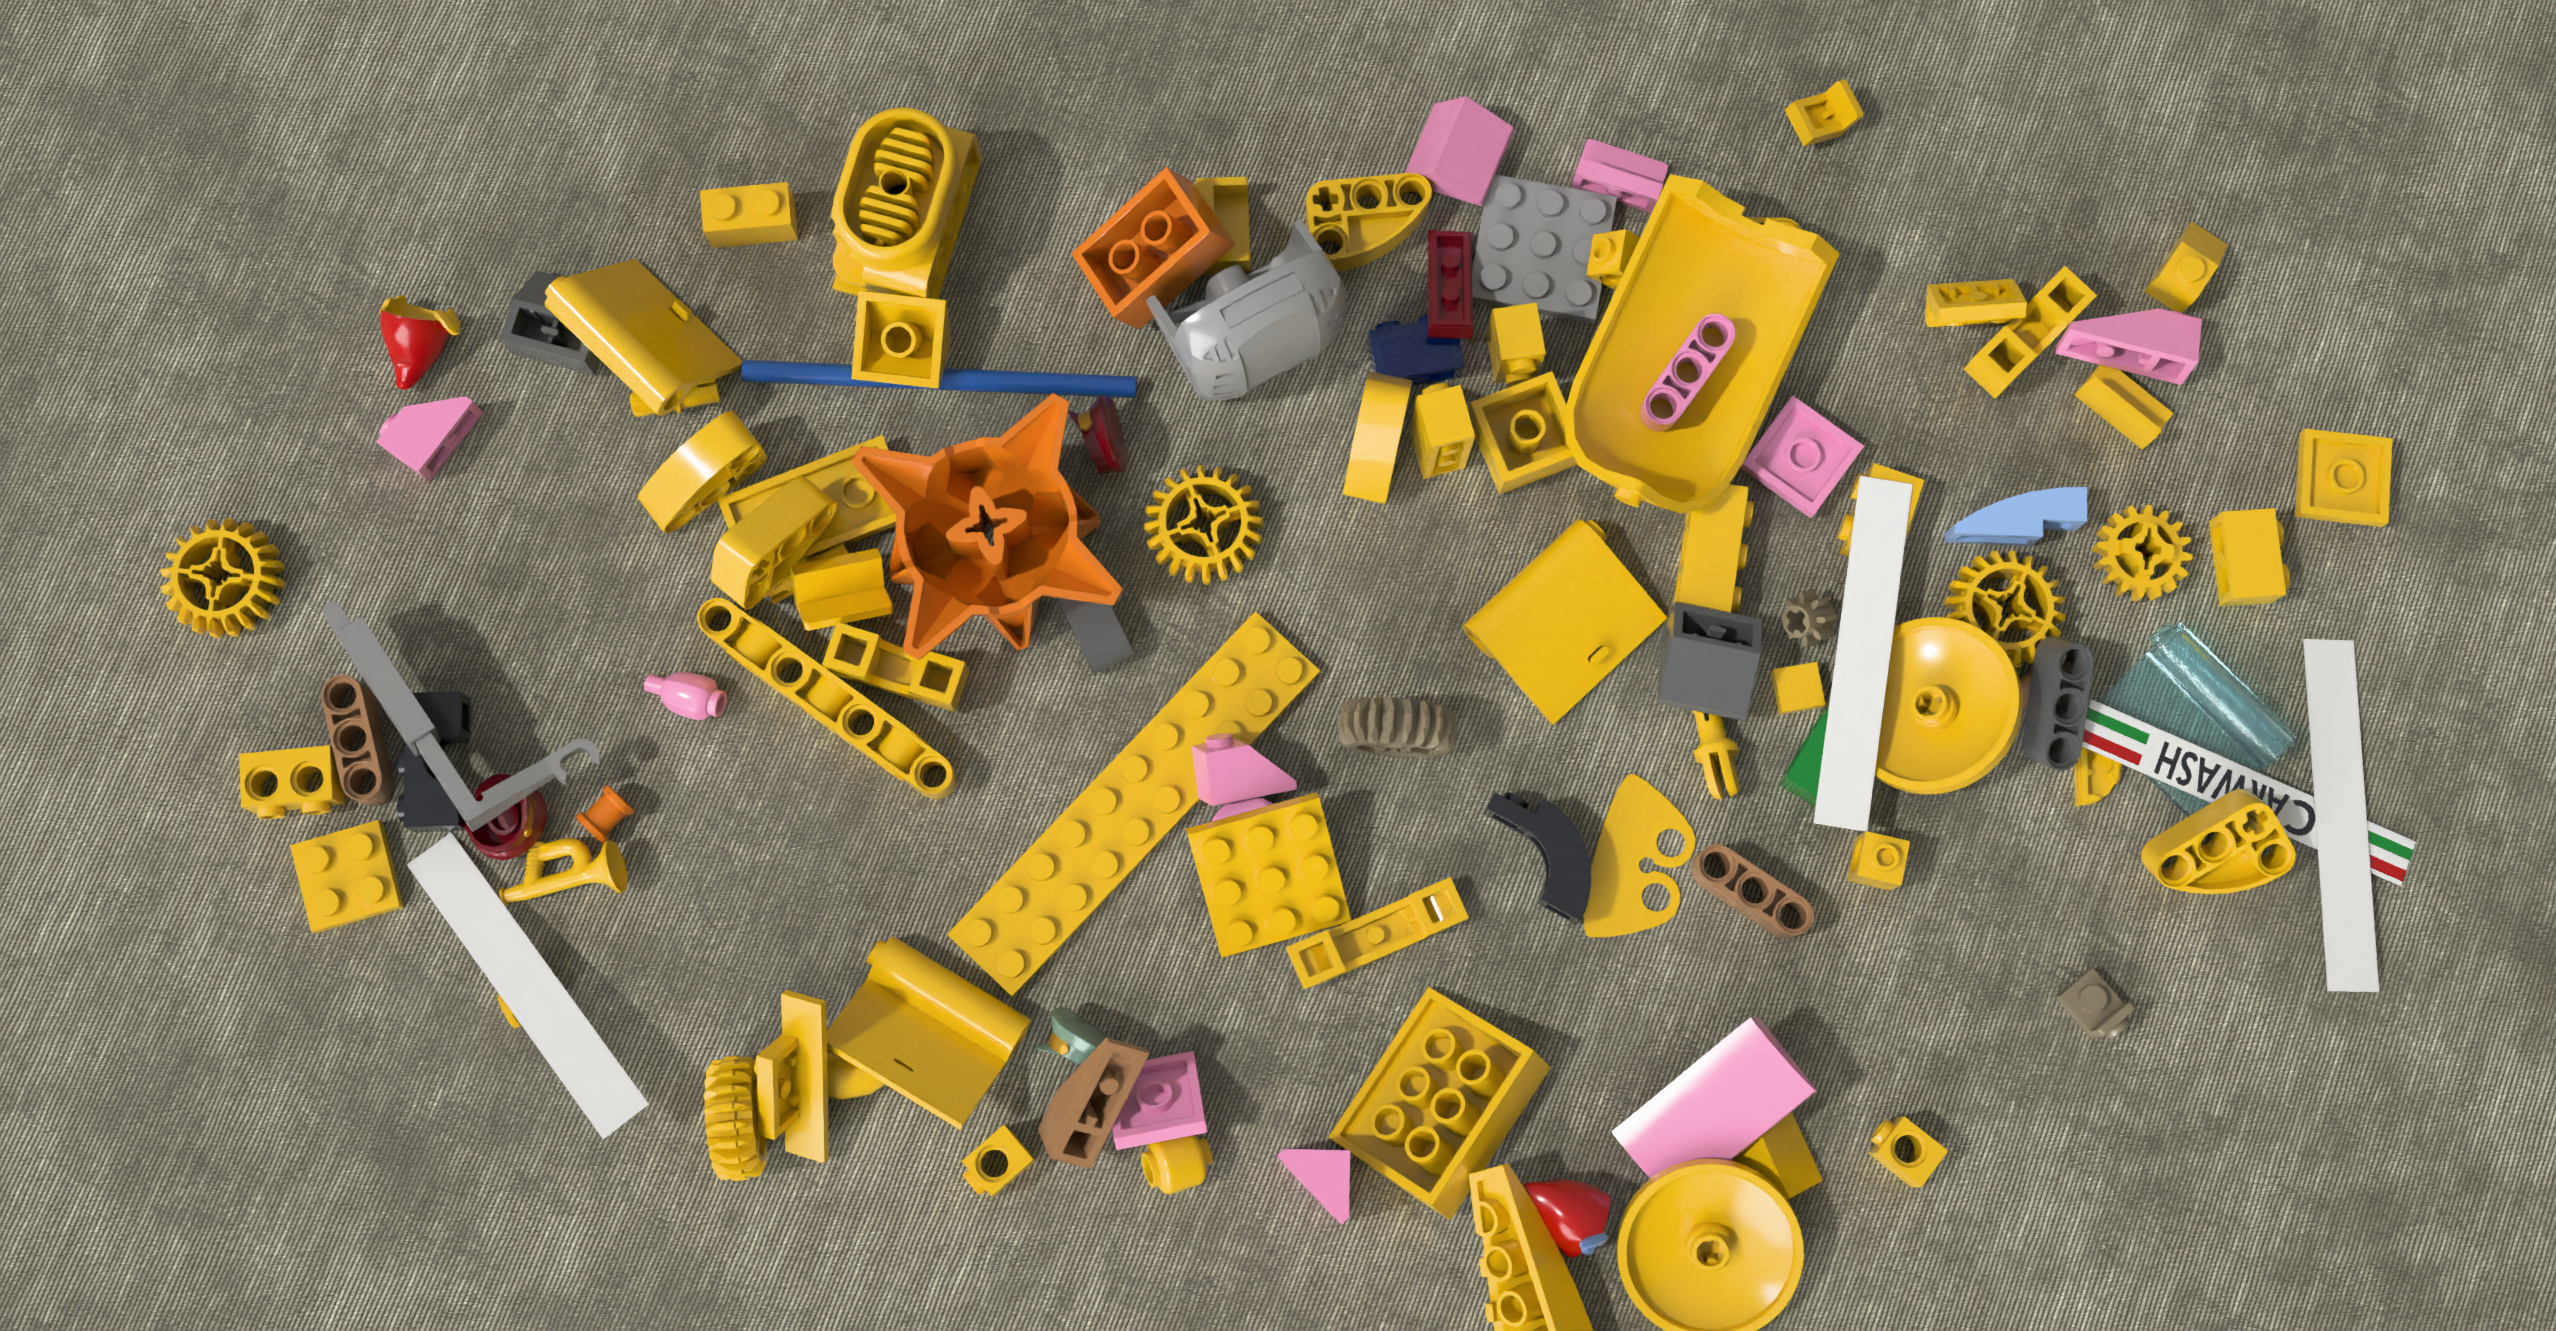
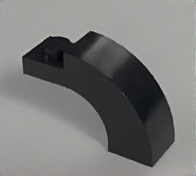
M1505 792L1503 796L1494 793L1483 814L1529 839L1539 850L1543 858L1546 880L1542 894L1536 904L1577 925L1585 913L1591 890L1589 857L1577 829L1563 812L1545 799H1542L1535 813L1526 810L1529 804L1522 798L1510 792Z

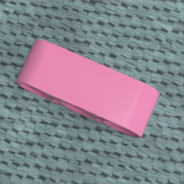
M1721 314L1704 316L1649 390L1640 406V418L1648 429L1663 432L1674 426L1727 353L1735 339V328L1726 316ZM1706 328L1719 330L1723 335L1724 344L1718 347L1707 345L1703 341L1702 331ZM1682 363L1693 365L1697 369L1698 380L1692 383L1681 381L1676 374V366ZM1655 399L1667 400L1672 406L1673 415L1666 419L1656 417L1651 412L1650 402Z

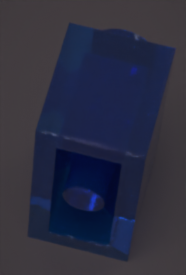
M1428 315L1418 318L1416 323L1401 325L1400 321H1386L1377 324L1375 330L1368 331L1367 347L1372 372L1412 380V386L1462 378L1465 365L1460 339L1428 337Z

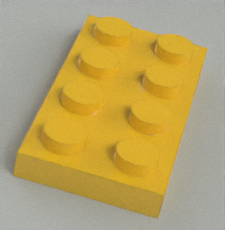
M880 435L717 498L728 529L800 475L806 477L838 504L837 511L832 520L805 555L808 559L842 543L849 545L895 527L896 514L851 463L860 446L889 450L884 436Z

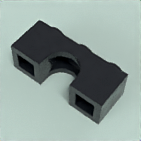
M460 691L413 693L436 728L441 742L438 744L442 749L453 743H471L470 697ZM405 742V750H400L398 756L399 773L401 777H404V794H400L398 797L397 812L399 820L404 821L403 827L415 833L466 831L465 820L422 755L420 754L415 757Z

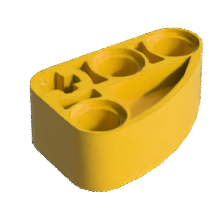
M1401 173L1317 182L1307 192L1306 227L1319 245L1324 241H1333L1340 246L1341 249L1336 254H1327L1337 272L1368 264L1401 244L1422 222L1429 211L1432 193L1430 182L1418 173ZM1406 192H1414L1422 198V201L1416 205H1408L1401 200L1400 196ZM1363 196H1372L1377 199L1379 205L1372 209H1365L1357 203V200ZM1328 201L1331 211H1322V206L1319 205V202Z
M1369 371L1354 434L1343 495L1386 504L1412 380Z
M733 410L727 411L713 419L678 448L648 480L638 494V500L663 533H671L715 503L717 498L724 496L757 472L766 463L768 457L760 443L737 413Z
M803 475L797 476L731 527L720 538L714 550L711 582L744 609H751L791 572L790 565L798 564L808 553L837 511L838 504Z
M2236 789L2225 794L2155 836L2145 844L2141 854V860L2145 868L2162 885L2175 890L2200 894L2233 893L2266 884L2286 874L2295 863L2296 857L2294 847L2274 811L2254 793L2246 789ZM2214 832L2212 840L2207 844L2201 845L2203 838L2208 833ZM2274 844L2271 852L2261 857L2263 850L2267 846ZM2175 855L2173 863L2169 867L2162 869L2164 861L2168 857Z

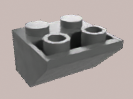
M536 270L514 296L500 340L514 355L596 376L601 360L545 307L547 299L545 295L546 289L560 276Z
M1675 601L1662 633L1657 703L1745 721L1761 655L1763 619Z

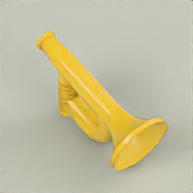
M562 838L547 843L536 841L527 853L524 882L507 889L501 888L499 890V897L502 903L507 906L510 902L529 900L588 883L605 884L615 892L623 893L628 885L625 861L619 847L613 840L604 842L599 855L593 861L589 848L578 839ZM564 856H571L573 858V866L570 869L542 877V871L544 870L543 862Z

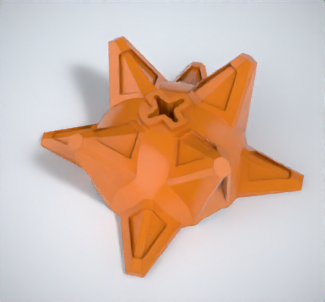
M1052 393L1002 436L981 437L945 447L930 457L860 446L851 463L896 514V536L888 569L890 579L894 583L914 585L903 645V652L918 660L922 659L974 615H982L1016 650H1022L1030 646L1039 600L1042 596L1113 606L1117 602L1123 588L1080 541V539L1097 528L1101 523L1098 512L1067 484L1058 470L1069 401ZM988 524H990L994 533L993 546H990L986 535L988 534L986 528Z

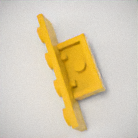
M785 990L781 993L782 1034L760 1051L756 1056L754 1072L757 1075L758 1098L755 1109L758 1115L759 1135L775 1140L785 1131L786 1152L825 1163L829 1160L826 1001Z

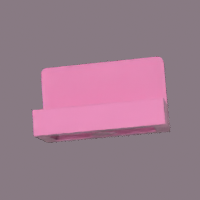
M1588 139L1571 187L1617 196L1616 202L1652 213L1660 196L1668 165L1597 140Z

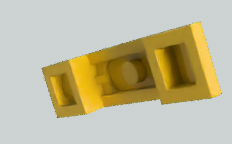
M1451 877L1331 930H1325L1286 947V950L1305 990L1459 924L1469 919L1455 885Z

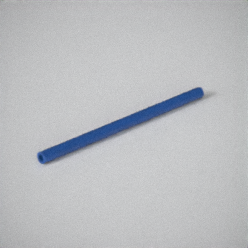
M743 360L742 362L743 382L1048 395L1054 393L1056 395L1096 397L1106 395L1119 398H1136L1137 376L945 368L940 388L937 389L851 379L852 364Z

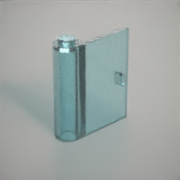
M2167 621L2158 628L2148 639L2153 646L2098 701L2101 704L2256 772L2278 758L2297 738V735L2181 622L2172 626ZM2144 774L2187 817L2210 804L2208 801Z

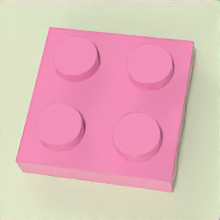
M1792 395L1740 468L1809 518H1812L1863 449L1864 445Z
M1194 1051L1146 1060L1112 1127L1116 1150L1207 1133Z

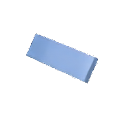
M2058 487L2027 492L2003 499L1974 512L1954 524L1945 533L1944 542L2033 546L2043 537V530L2076 531L2087 522V487Z

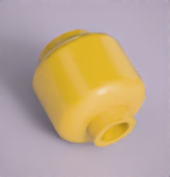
M1196 1135L1147 1144V1151L1141 1154L1143 1171L1149 1185L1152 1188L1158 1187L1166 1194H1174L1201 1185L1206 1179L1207 1166L1213 1162L1208 1142L1205 1138L1198 1139Z

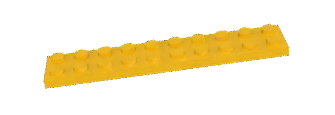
M1255 611L947 935L1005 991L1014 997L1201 800L1198 798L1192 746L1206 743L1205 738L1207 736L1229 733L1232 734V738H1236L1251 747L1320 674V670Z

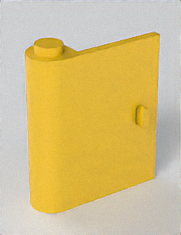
M636 258L571 275L567 278L560 276L546 289L545 295L547 299L545 307L659 417L674 410L684 400L693 386L742 369L743 361Z
M1576 519L1462 625L1463 631L1472 643L1486 656L1496 659L1552 725L1561 719L1667 619V616L1605 544L1604 541L1607 539L1605 532L1590 519L1586 523ZM1601 646V648L1588 660V657Z
M892 936L887 942L880 939L866 961L872 965L867 979L827 1030V1049L961 1130L1022 1042L1031 1026L1032 1019L896 937Z

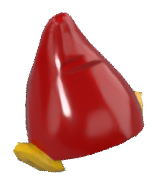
M405 295L387 298L379 311L380 329L393 363L396 385L399 389L408 390L439 359L450 338V334H459L461 323L452 307L446 312L440 309L435 311L408 304Z

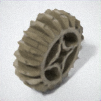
M1378 696L1376 698H1353L1343 702L1336 724V731H1338L1337 742L1348 750L1369 753V755L1414 759L1440 758L1452 753L1458 730L1456 713L1447 706H1440L1438 703H1428L1425 700L1417 701L1410 698H1383Z

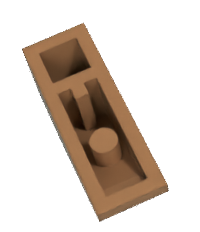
M1106 1037L1056 1091L1037 1129L1050 1159L1088 1169L1092 1168L1150 1054L1148 1049Z

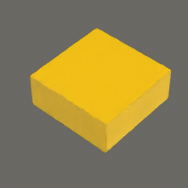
M1817 662L1776 668L1771 671L1779 715L1819 709L1826 705Z

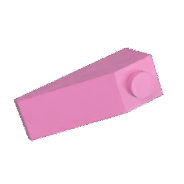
M2159 308L2075 321L2070 323L2056 345L2055 353L2182 385L2199 361L2202 319L2184 315L2181 312Z

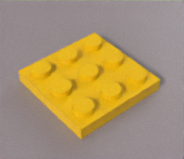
M1317 792L1186 829L1221 958L1352 921L1320 797Z

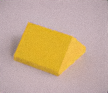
M858 291L851 379L940 388L951 344L947 300Z
M1792 1112L1732 1160L1746 1165L1767 1177L1781 1190L1787 1200L1823 1181Z

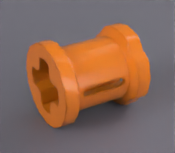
M608 784L602 788L604 794L585 813L578 812L575 816L603 844L609 840V832L626 815L632 817L636 813L635 809Z

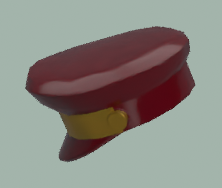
M1101 395L1093 403L1090 410L1080 414L1068 410V414L1083 436L1097 471L1101 475L1112 471L1117 473L1126 471L1128 456L1117 407L1111 397Z
M499 773L487 778L477 788L473 797L476 801H482V792L512 775ZM536 790L473 832L465 822L466 832L476 848L488 858L498 860L515 858L528 851L541 836L547 820V806L541 793Z

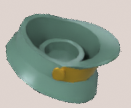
M1057 1007L1051 1012L1053 1032L1048 1042L1035 1048L1040 1051L1062 1055L1081 1065L1106 1037H1111L1072 1010L1065 1007Z

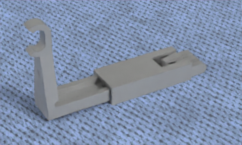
M328 602L324 605L323 614L354 665L414 756L422 755L472 832L490 822L555 777L558 781L567 785L568 773L562 770L561 766L564 761L575 754L587 752L591 756V762L601 763L598 748L593 742L587 739H575L542 760L482 792L483 800L476 801L438 744L441 742L436 728L362 616L351 622L337 602Z

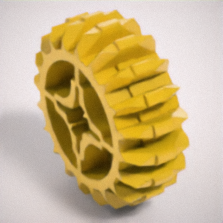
M1203 465L1197 467V478L1190 479L1187 469L1180 470L1182 483L1177 484L1171 477H1167L1164 480L1165 486L1170 492L1169 494L1161 490L1153 492V499L1161 506L1148 505L1146 507V515L1156 519L1144 523L1145 533L1156 534V536L1151 537L1147 541L1149 550L1163 548L1156 556V562L1159 565L1173 559L1169 567L1170 575L1176 576L1182 567L1186 568L1185 581L1188 583L1193 582L1195 572H1202L1203 584L1208 585L1211 582L1210 572L1217 571L1221 581L1228 580L1226 566L1230 565L1237 573L1242 572L1243 564L1238 556L1247 560H1253L1255 552L1247 544H1261L1262 535L1252 530L1263 527V517L1251 515L1260 509V503L1258 500L1244 502L1252 493L1251 487L1246 485L1235 490L1239 481V477L1236 474L1230 475L1226 482L1221 481L1222 468L1220 467L1214 469L1212 478L1206 477ZM1206 493L1219 496L1228 501L1233 507L1227 508L1226 505L1211 507L1204 502L1201 494ZM1186 498L1190 514L1186 519L1177 523V528L1167 531V523L1171 512L1178 503ZM1197 508L1201 517H1207V523L1210 519L1213 520L1210 531L1211 542L1206 533H1201L1200 528L1197 531L1195 530L1197 527ZM1240 519L1241 527L1236 540L1228 549L1221 552L1218 535L1221 531L1230 527V522ZM1181 541L1182 545L1190 542L1198 543L1204 548L1209 557H1197L1187 554L1174 543Z
M225 518L222 526L214 519H207L205 532L196 525L190 526L192 538L189 541L181 536L176 537V542L181 546V549L177 554L173 551L165 552L166 558L171 560L173 565L172 567L160 569L161 575L171 579V581L160 588L163 594L172 596L166 605L169 610L179 612L177 620L184 625L191 624L192 630L198 634H204L208 630L210 636L221 638L225 630L228 635L239 637L241 624L250 631L256 630L254 617L257 615L265 620L271 619L269 611L264 608L269 602L273 605L281 604L280 598L272 593L274 589L286 587L285 581L275 576L286 568L284 563L274 560L280 551L273 544L267 545L269 541L268 535L262 531L255 533L254 526L247 522H243L238 527L235 520ZM238 546L245 548L250 554L254 565V574L240 568L241 558L237 556ZM212 552L211 557L209 558V560H208L207 562L203 563L202 565H199L200 562H201L209 553ZM225 571L235 576L228 577L226 582L221 580L222 585L211 580L218 579L221 574L225 576ZM193 583H198L206 588V599L209 600L208 610L202 609L198 604L193 592ZM248 591L245 597L234 605L238 595Z
M1998 551L1989 553L1987 561L1981 556L1975 557L1971 561L1972 568L1963 566L1957 572L1961 580H1952L1949 583L1948 588L1955 595L1948 596L1944 600V606L1955 610V612L1948 614L1944 618L1964 621L1981 629L1973 614V609H1975L1985 618L1984 632L2002 647L2016 669L2021 666L2022 659L2028 664L2034 663V656L2039 643L2048 636H2061V631L2054 624H2060L2065 621L2066 615L2054 610V608L2065 603V597L2060 595L2053 596L2051 593L2052 590L2059 586V581L2055 579L2046 583L2042 577L2047 574L2048 566L2043 565L2034 571L2031 569L2033 556H2026L2019 564L2016 551H2009L2005 555L2004 560ZM1989 578H2006L2011 580L2002 592L1994 591L1990 588L1984 591L1977 587L1981 581ZM2025 590L2030 594L2035 604L2036 611L2028 607L2025 603ZM2009 597L2006 612L2010 615L2000 623L2003 609L2000 604ZM2007 628H2013L2018 631L2024 628L2032 632L2025 641L2016 643L1998 641L2000 635Z
M724 1056L723 1059L712 1060L706 1071V1079L704 1081L705 1093L703 1094L705 1100V1129L709 1146V1158L712 1160V1168L720 1180H749L751 1177L761 1176L766 1165L768 1138L759 1135L758 1115L755 1109L758 1098L757 1075L754 1072L755 1060L752 1057Z

